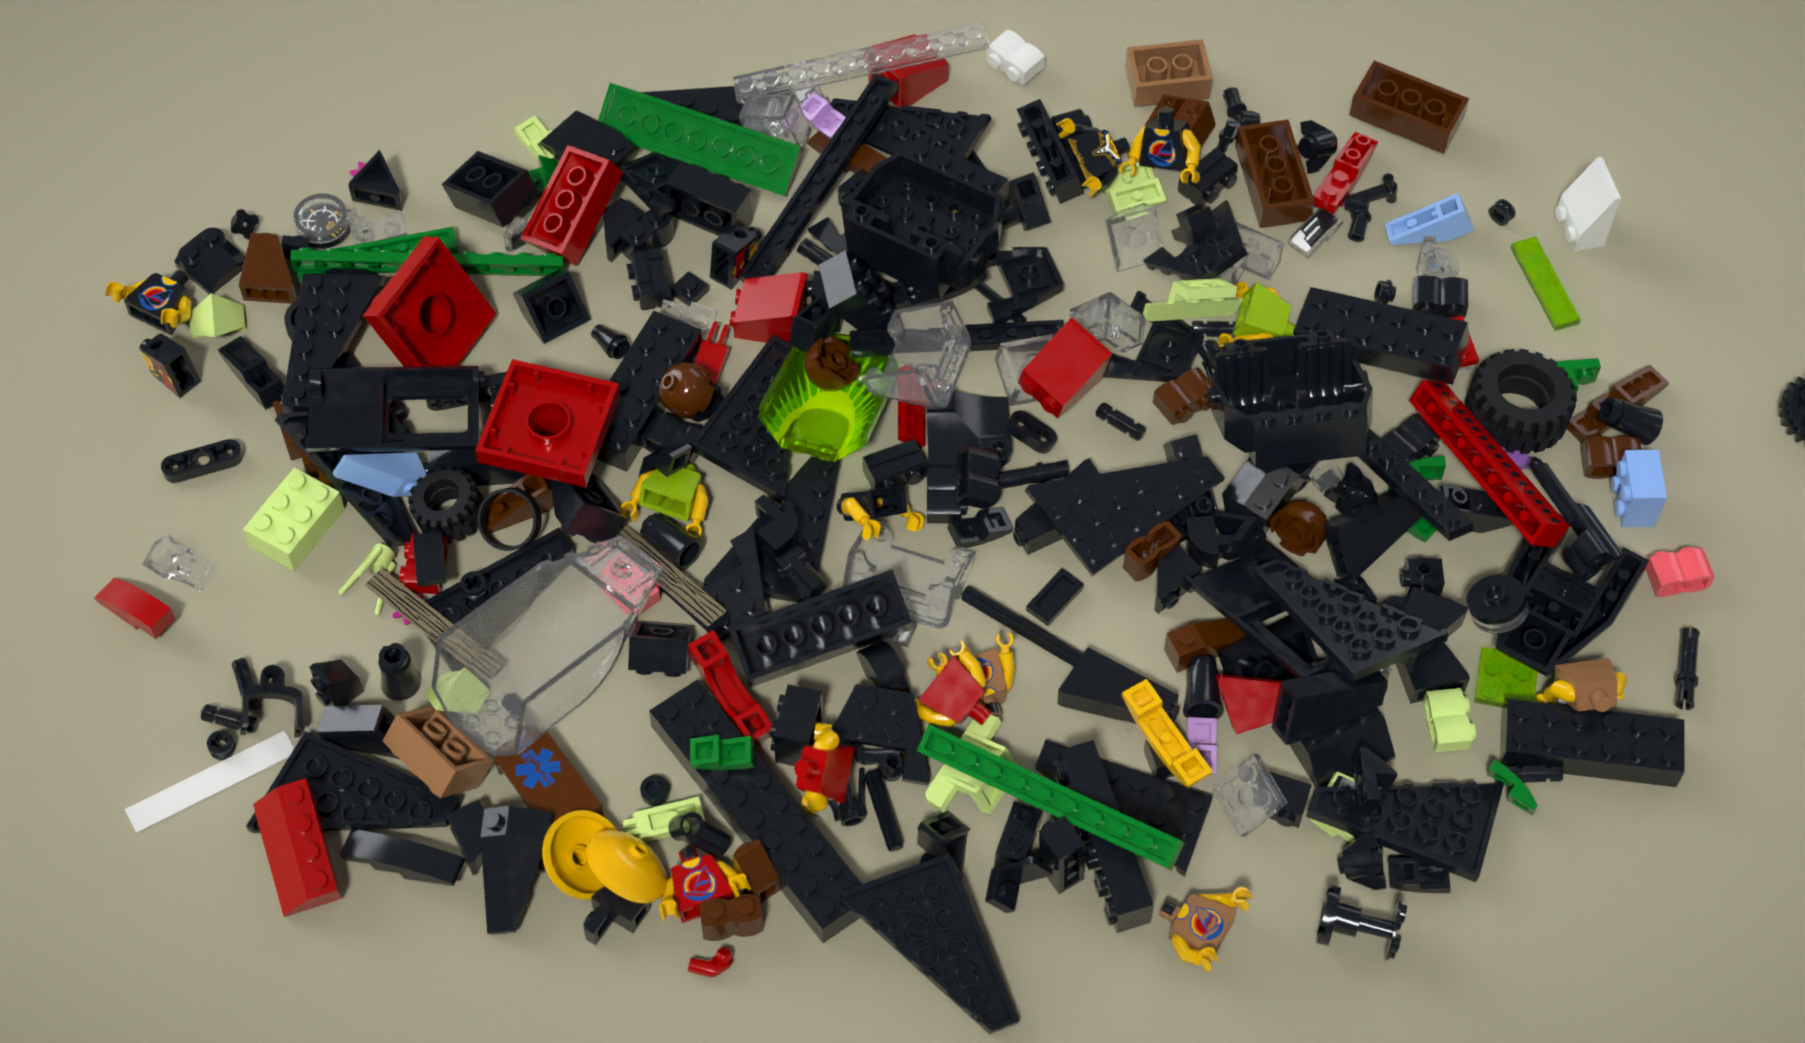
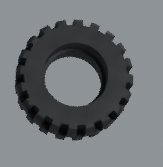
M1508 349L1504 350L1503 354L1501 352L1494 353L1480 363L1471 381L1465 404L1502 448H1505V452L1514 453L1515 450L1520 451V454H1530L1531 451H1534V453L1545 451L1546 448L1553 447L1557 444L1558 440L1562 439L1576 408L1577 393L1574 390L1575 386L1572 379L1567 378L1568 373L1563 367L1559 368L1557 362L1550 358L1548 360L1539 352L1535 354L1529 353L1527 349H1520L1519 351ZM1513 393L1525 396L1532 400L1540 409L1531 410L1517 407L1508 402L1502 394Z

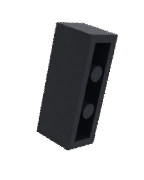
M1065 816L1058 820H1049L1039 831V859L1053 869L1052 876L1047 878L1058 894L1084 880L1085 843Z

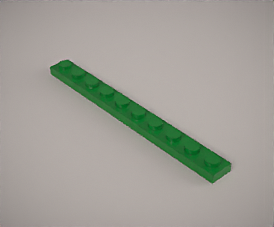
M300 248L299 250H291V264L293 271L325 272L330 268L367 269L372 273H396L413 250L395 252L385 249L380 252H369L365 249L341 251L336 248H329L326 251H318L311 248ZM472 251L452 254L467 275L546 276L558 269L563 270V256H557L553 253H545L542 256L530 255L524 252L516 253L515 255H504L500 252L476 254Z
M930 724L917 748L918 752L1058 818L1065 816L1069 823L1171 871L1185 843Z

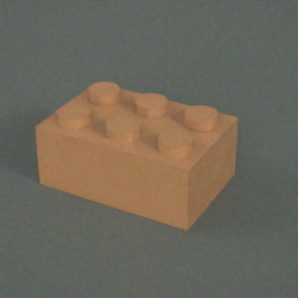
M1203 39L1127 47L1125 69L1134 107L1158 104L1163 95L1196 100L1210 99L1213 78Z
M433 706L397 714L383 739V742L391 749V752L399 757L410 768L411 772L418 776L429 787L430 791L439 798L479 788L494 762L443 711H436Z

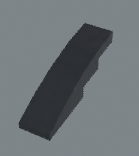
M351 829L340 852V856L345 861L367 863L375 870L400 873L404 879L450 886L455 885L465 862L462 856L435 847L357 829Z

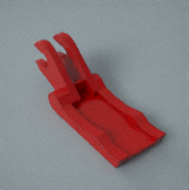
M714 321L707 340H702L694 364L707 369L711 373L709 377L712 383L718 385L721 370L729 352V346L725 345L731 328L725 324L718 342L714 343L719 332L718 322Z

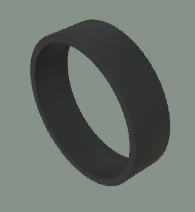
M504 488L490 493L482 501L478 510L477 523L482 537L489 545L499 550L512 551L520 549L535 540L541 529L542 514L537 501L528 492L519 488ZM503 492H512L521 496L528 503L532 511L533 527L531 533L518 546H507L498 542L491 535L487 526L486 514L488 506L497 495Z

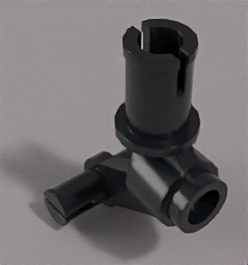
M1235 87L1227 88L1224 90V94H1222L1228 107L1227 115L1233 118L1227 120L1225 128L1219 133L1220 141L1217 148L1223 153L1227 151L1229 143L1236 139L1238 126L1260 123L1259 113L1247 110L1246 105L1241 101L1238 89Z
M1385 174L1382 178L1383 184L1355 194L1352 193V195H1346L1344 209L1350 212L1352 218L1350 231L1348 232L1350 240L1354 242H1362L1364 240L1367 224L1372 219L1368 211L1370 202L1385 197L1388 203L1396 202L1398 186L1394 182L1392 174Z

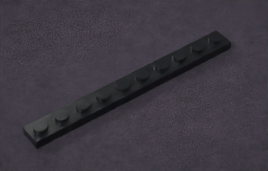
M874 74L739 274L742 282L748 278L774 275L899 87L896 81Z

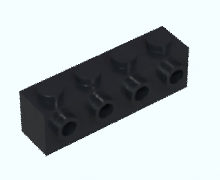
M1041 99L1018 108L1017 112L1021 121L1017 123L1018 129L1023 138L1027 136L1029 139L1026 145L1031 156L1037 155L1039 161L1035 163L1041 177L1046 175L1049 180L1045 182L1050 196L1056 195L1061 204L1083 194L1079 177Z

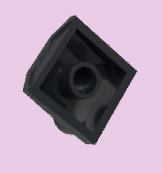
M212 227L203 230L181 247L174 262L176 268L184 272L188 278L210 295L211 293L214 294L242 271L245 255L225 238L222 230Z

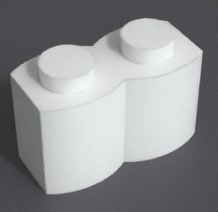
M1006 30L986 47L989 65L1006 72L1007 77L1013 82L1025 85L1045 68V55L1032 44L1026 43L1018 34L1011 30Z

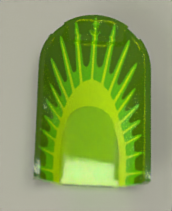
M838 333L831 335L843 341L851 350L849 335ZM793 346L760 403L758 418L782 448L789 449L795 453L812 455L821 460L835 462L866 446L896 382L898 368L895 359L888 356L852 358L850 351L848 355L851 357L853 364L858 363L859 374L857 379L839 391L829 392L816 387L809 381L804 369V358L807 352L800 351L797 347Z

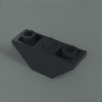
M1442 485L1440 487L1441 493L1473 522V532L1485 533L1514 525L1486 491Z

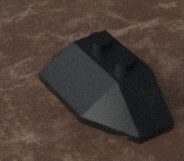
M1249 457L1222 494L1225 512L1257 517L1266 534L1270 529V521L1280 507L1292 499L1318 461L1255 468L1251 457Z

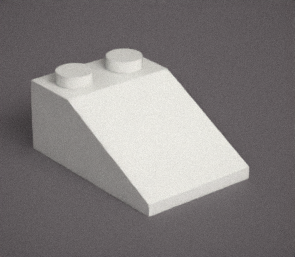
M1597 157L1561 195L1559 204L1555 208L1556 218L1558 222L1562 223L1566 241L1571 243L1574 252L1605 246L1621 200L1602 157Z

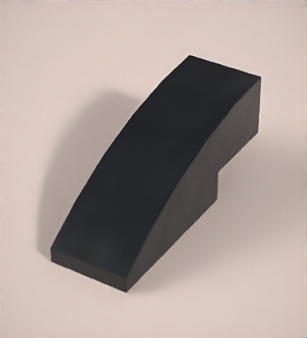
M241 336L218 349L219 354L232 372L265 410L273 406V402L281 401L280 395L285 388L282 380L268 367L266 360Z

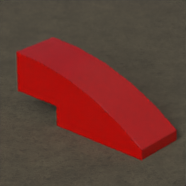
M113 578L94 597L95 601L136 630L138 628L142 629L154 639L175 620L172 609L144 590L117 578Z

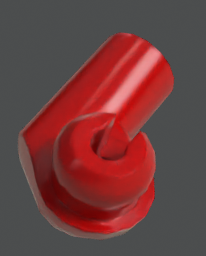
M720 948L709 961L691 957L688 972L712 978L716 977L731 967L733 963L732 952L727 948Z

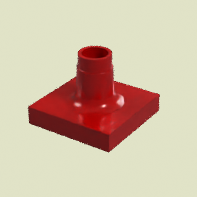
M424 236L384 289L374 297L370 307L363 314L403 367L458 366L496 315L495 311L441 239Z
M512 359L475 450L478 463L586 487L620 398L619 383Z

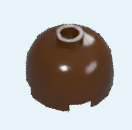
M829 336L827 339L821 337L813 343L804 358V369L809 381L816 387L829 392L839 391L854 382L859 374L858 363L853 364L851 357L848 355V352L851 351L850 348L834 336Z
M682 362L671 366L663 375L659 385V397L664 407L683 419H692V415L698 411L703 412L706 410L714 392V386L710 385L709 376H711V373L704 367L694 363Z
M1293 500L1284 504L1274 514L1270 521V530L1272 533L1275 531L1282 540L1279 543L1281 547L1292 554L1304 556L1306 553L1315 554L1320 549L1326 539L1324 524L1328 520L1322 510L1312 502Z

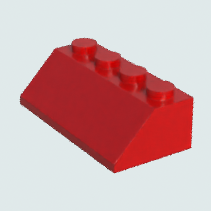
M567 145L520 239L545 253L563 256L564 262L577 266L623 172L608 159Z
M307 779L276 787L255 802L253 807L283 916L287 917L343 899L314 793Z

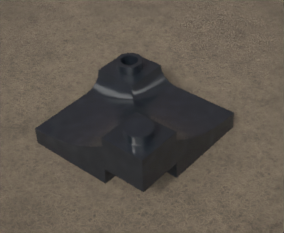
M954 386L926 387L928 465L956 466L958 451L967 445L998 452L1001 467L1011 460L1012 443L1010 433L1006 427L1009 420L1008 397L969 394L955 390ZM997 447H998V448H1001L1002 450L996 451V450H994V448H997Z

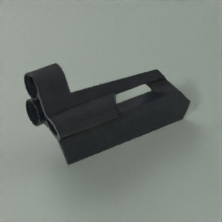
M1531 458L1529 466L1533 470L1534 476L1561 514L1568 519L1571 524L1570 527L1578 537L1572 546L1567 548L1568 554L1565 562L1579 582L1587 581L1624 554L1592 509L1584 504L1574 502L1547 463H1543L1539 458Z

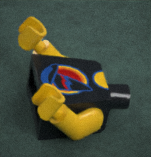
M1161 107L1158 109V118H1153L1147 125L1141 127L1128 152L1127 157L1129 160L1121 164L1119 171L1124 175L1126 168L1131 166L1130 177H1135L1138 173V168L1135 164L1139 162V166L1182 171L1180 180L1185 184L1188 183V176L1192 173V183H1197L1200 180V175L1195 169L1199 166L1201 146L1193 132L1190 131L1189 124L1186 121L1174 120L1173 108Z
M176 270L170 278L153 273L147 279L132 285L123 286L113 281L107 284L105 295H113L112 299L116 303L124 299L129 316L171 336L178 324L189 321L191 318L192 302L185 287L189 278L180 270Z
M904 485L842 493L841 498L836 504L837 511L843 515L845 521H856L858 525H863L861 537L865 540H870L871 535L876 539L879 536L881 524L871 519L898 514L902 518H908L905 527L913 532L921 530L924 523V516L922 514L910 511L911 507L906 503Z

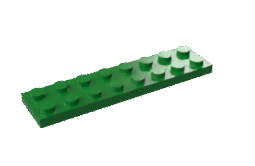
M609 83L598 118L599 122L618 131L634 146L652 152L655 151L688 164H695L708 171L722 174L786 197L803 148L802 146L614 83Z

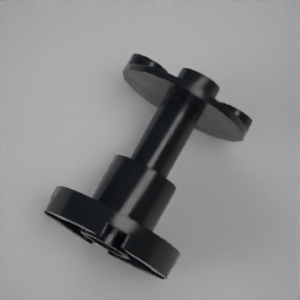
M1329 884L1326 891L1327 899L1323 903L1316 943L1328 946L1332 932L1356 937L1358 931L1387 938L1385 960H1389V958L1394 959L1396 953H1398L1402 936L1396 934L1397 929H1401V925L1405 921L1407 905L1397 901L1392 921L1361 914V907L1340 903L1341 887Z

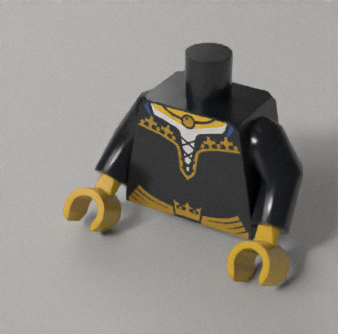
M1069 118L1057 123L1056 126H1060L1063 129L1059 137L1065 138L1070 136L1066 139L1063 146L1079 177L1082 189L1090 188L1089 197H1092L1096 192L1108 189L1118 176V168L1122 164L1120 155L1130 151L1127 139L1123 137L1113 141L1108 130L1100 131L1095 127L1074 124Z

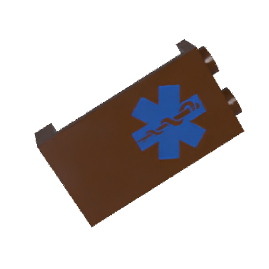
M544 727L537 732L532 731L528 733L522 741L512 747L504 748L494 758L499 775L505 774L529 809L553 813V823L559 817L577 810L595 812L604 817L602 804Z

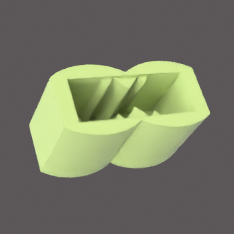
M1461 688L1426 691L1423 705L1434 752L1469 749L1472 741L1476 739V729L1474 723L1469 722L1467 716L1470 712L1468 697L1463 696Z

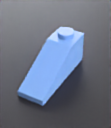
M1459 193L1385 223L1391 245L1451 241L1474 231L1469 212Z
M417 452L343 455L333 471L336 478L392 497L411 496L410 490L412 486L418 485L416 481L419 477L424 478L426 476Z

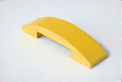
M1147 679L1122 692V697L1144 737L1166 767L1182 784L1189 788L1213 773L1197 748L1192 750L1162 708L1163 701Z

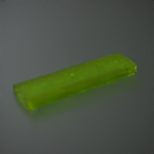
M1537 237L1512 243L1510 249L1554 331L1578 325L1581 318Z

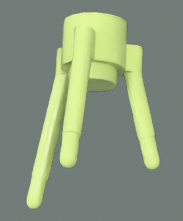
M375 544L364 562L345 582L338 593L343 595L367 569L374 573L384 569L391 575L396 567V564L392 562L395 556L394 552L386 545ZM379 597L375 608V615L380 614L384 602Z

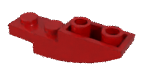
M1357 132L1353 133L1336 157L1333 168L1314 193L1315 206L1335 214L1339 207H1343L1346 195H1350L1358 183L1378 145V141Z

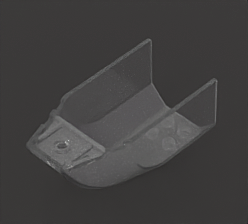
M618 536L588 546L587 551L578 554L570 552L564 554L563 559L554 562L546 560L530 569L437 637L432 689L449 721L492 756L518 755L585 703L601 686L617 662L631 631L663 572V567L625 538Z

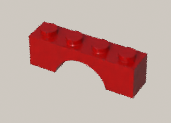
M714 630L688 644L687 654L723 712L742 736H751L754 740V747L769 739L772 725L760 704L750 696L732 666L727 651Z

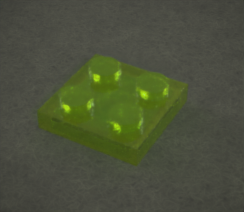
M1482 647L1479 657L1474 703L1504 708L1507 699L1534 702L1538 672L1495 649Z

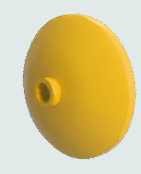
M586 810L569 812L559 817L549 827L544 838L542 856L549 878L560 891L578 900H591V897L598 890L606 887L593 873L586 857L587 844L596 833L606 830H617L609 820L600 814ZM573 855L578 859L577 864L573 861Z
M617 830L598 832L588 842L586 857L589 866L596 877L612 892L637 903H652L664 894L667 881L665 867L658 855L645 842L629 833Z

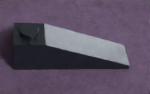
M515 806L484 809L481 851L487 934L496 935L516 932L529 900L527 895L532 879H537L540 869L537 867L542 856L545 835L554 821L553 813Z

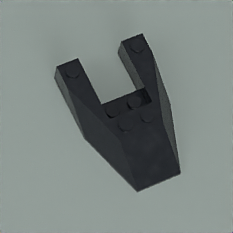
M1560 515V516L1566 521V523L1570 526L1571 524H1570V522L1568 521V519H1567L1566 517ZM1568 530L1554 548L1533 546L1526 540L1507 573L1508 576L1514 577L1522 583L1527 598L1526 606L1515 619L1499 624L1495 650L1546 677L1555 671V665L1564 664L1612 626L1641 580L1648 565V559L1623 547L1621 551L1624 555L1615 560L1601 586L1597 588L1585 581L1579 582L1572 574L1550 564L1563 543Z

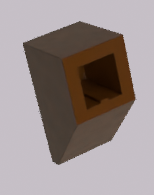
M758 839L750 844H742L733 855L734 870L738 874H745L752 889L743 888L742 890L745 894L760 896L761 904L780 891V878Z

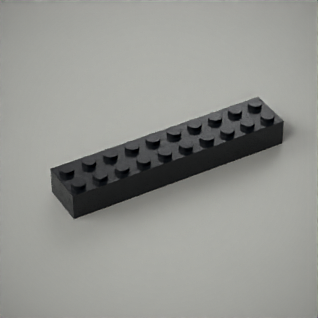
M698 680L649 710L653 730L741 841L750 844L758 839L761 842L780 878V890L822 943H825L860 919L858 915L841 901L839 894L841 891L861 885L862 883L755 750L754 768L734 770L691 768L690 739L719 735L722 740L743 737Z

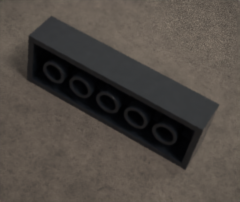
M1310 287L1293 331L1294 335L1314 333L1318 330L1333 331L1336 338L1346 337L1350 340L1352 344V358L1358 360L1361 364L1451 385L1455 381L1470 340L1468 322Z
M657 311L652 312L609 380L619 383L620 398L597 460L626 472L629 470L642 449L641 435L656 412H664L666 410L659 397V385L663 375L675 364L682 362L695 363L703 340L701 329Z
M893 569L728 628L748 685L751 688L913 630V625Z
M1507 699L1501 714L1500 763L1504 766L1518 765V768H1521V765H1545L1546 767L1562 768L1563 773L1568 775L1677 787L1685 772L1684 719L1608 710L1599 712L1596 709L1576 711L1571 706Z
M1094 740L1059 750V761L1055 762L1057 783L1120 812ZM1074 826V830L1085 843L1086 865L1089 870L1094 869L1096 880L1093 882L1099 898L1104 897L1106 908H1103L1108 925H1114L1116 933L1151 923L1154 904L1135 853Z

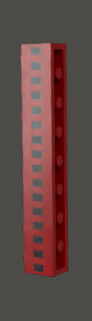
M1423 379L1409 402L1527 541L1533 546L1554 548L1570 526L1450 387L1443 382Z

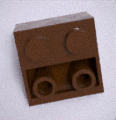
M1163 95L1145 123L1147 125L1153 118H1158L1159 108L1171 107L1174 109V120L1186 121L1189 124L1190 131L1193 132L1201 147L1216 125L1209 101Z

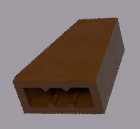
M251 233L239 281V288L244 301L292 304L297 300L280 241L276 234Z

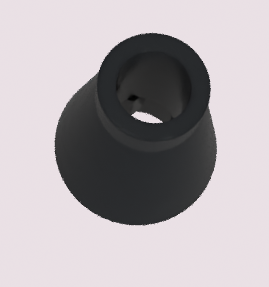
M602 324L596 325L591 331V337L596 340L609 358L621 359L628 352L630 343L625 335L608 329Z

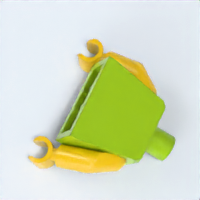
M1243 281L1236 284V297L1242 298L1243 301L1241 302L1232 333L1235 339L1224 333L1218 338L1219 344L1233 342L1237 339L1255 340L1294 335L1293 331L1296 325L1288 321L1291 306L1280 297L1274 288L1264 287L1258 282L1250 286V288Z
M687 463L685 468L668 477L663 475L658 469L641 474L630 494L631 500L624 502L620 509L625 516L628 511L633 510L630 514L632 522H635L640 516L637 508L638 503L642 507L686 522L692 519V523L686 526L685 531L689 533L695 531L698 533L697 537L702 539L700 522H704L708 506V496L705 486L700 484V473L696 472V468L692 464Z

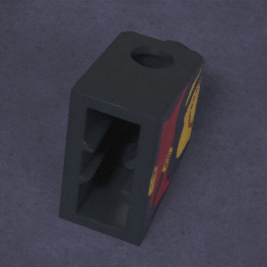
M734 224L712 242L710 278L732 290L740 281L739 274L756 251L757 243L762 237L761 232L753 226L746 229L739 224Z
M162 333L153 339L148 338L141 342L139 350L150 372L177 397L181 398L201 382L183 346Z

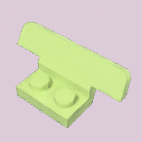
M1222 278L1173 281L1168 301L1146 303L1143 315L1146 321L1149 322L1231 316L1237 312L1243 299L1236 297L1237 286Z
M991 715L982 726L975 720H972L960 739L1016 764L1006 747L991 741L1002 724L1000 719ZM943 764L926 790L925 798L928 804L944 813L956 793L960 791L969 794L982 813L991 814L1005 792Z

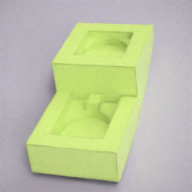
M536 116L531 117L514 128L516 137L537 159L539 155L555 159L550 152L540 145V141L552 130L547 131Z

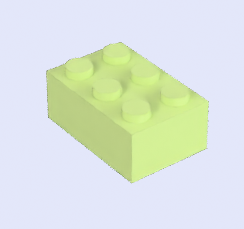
M293 468L243 528L249 547L295 572L345 510L340 492Z

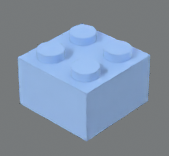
M1625 450L1622 460L1617 462V472L1615 476L1611 477V491L1616 493L1617 500L1615 501L1614 510L1615 515L1620 517L1621 527H1655L1667 499L1659 450Z

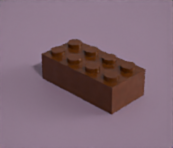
M1374 60L1353 95L1349 115L1445 154L1465 117L1469 98Z
M1289 119L1238 126L1235 148L1259 227L1265 228L1309 221L1312 218L1315 201Z

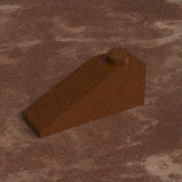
M526 474L508 487L522 489L533 496L540 507L541 514L554 507L550 479ZM503 492L497 495L489 504L486 514V522L490 533L533 518L528 503L521 496L512 492Z
M1228 619L1192 623L1167 633L1164 651L1176 673L1188 669L1190 658L1197 655L1211 656L1213 658L1219 657L1217 650L1246 637V635Z

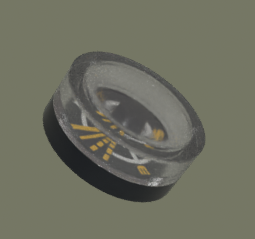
M325 193L314 194L303 199L295 208L293 218L297 234L310 238L311 245L314 248H328L337 245L349 232L350 221L346 206L341 199L334 195Z
M1508 575L1485 577L1476 582L1467 595V604L1474 625L1488 633H1504L1517 628L1523 623L1529 612V605L1522 583Z

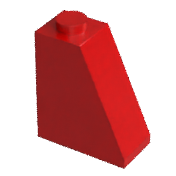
M1223 674L1215 676L1232 729L1236 735L1273 723L1282 680Z

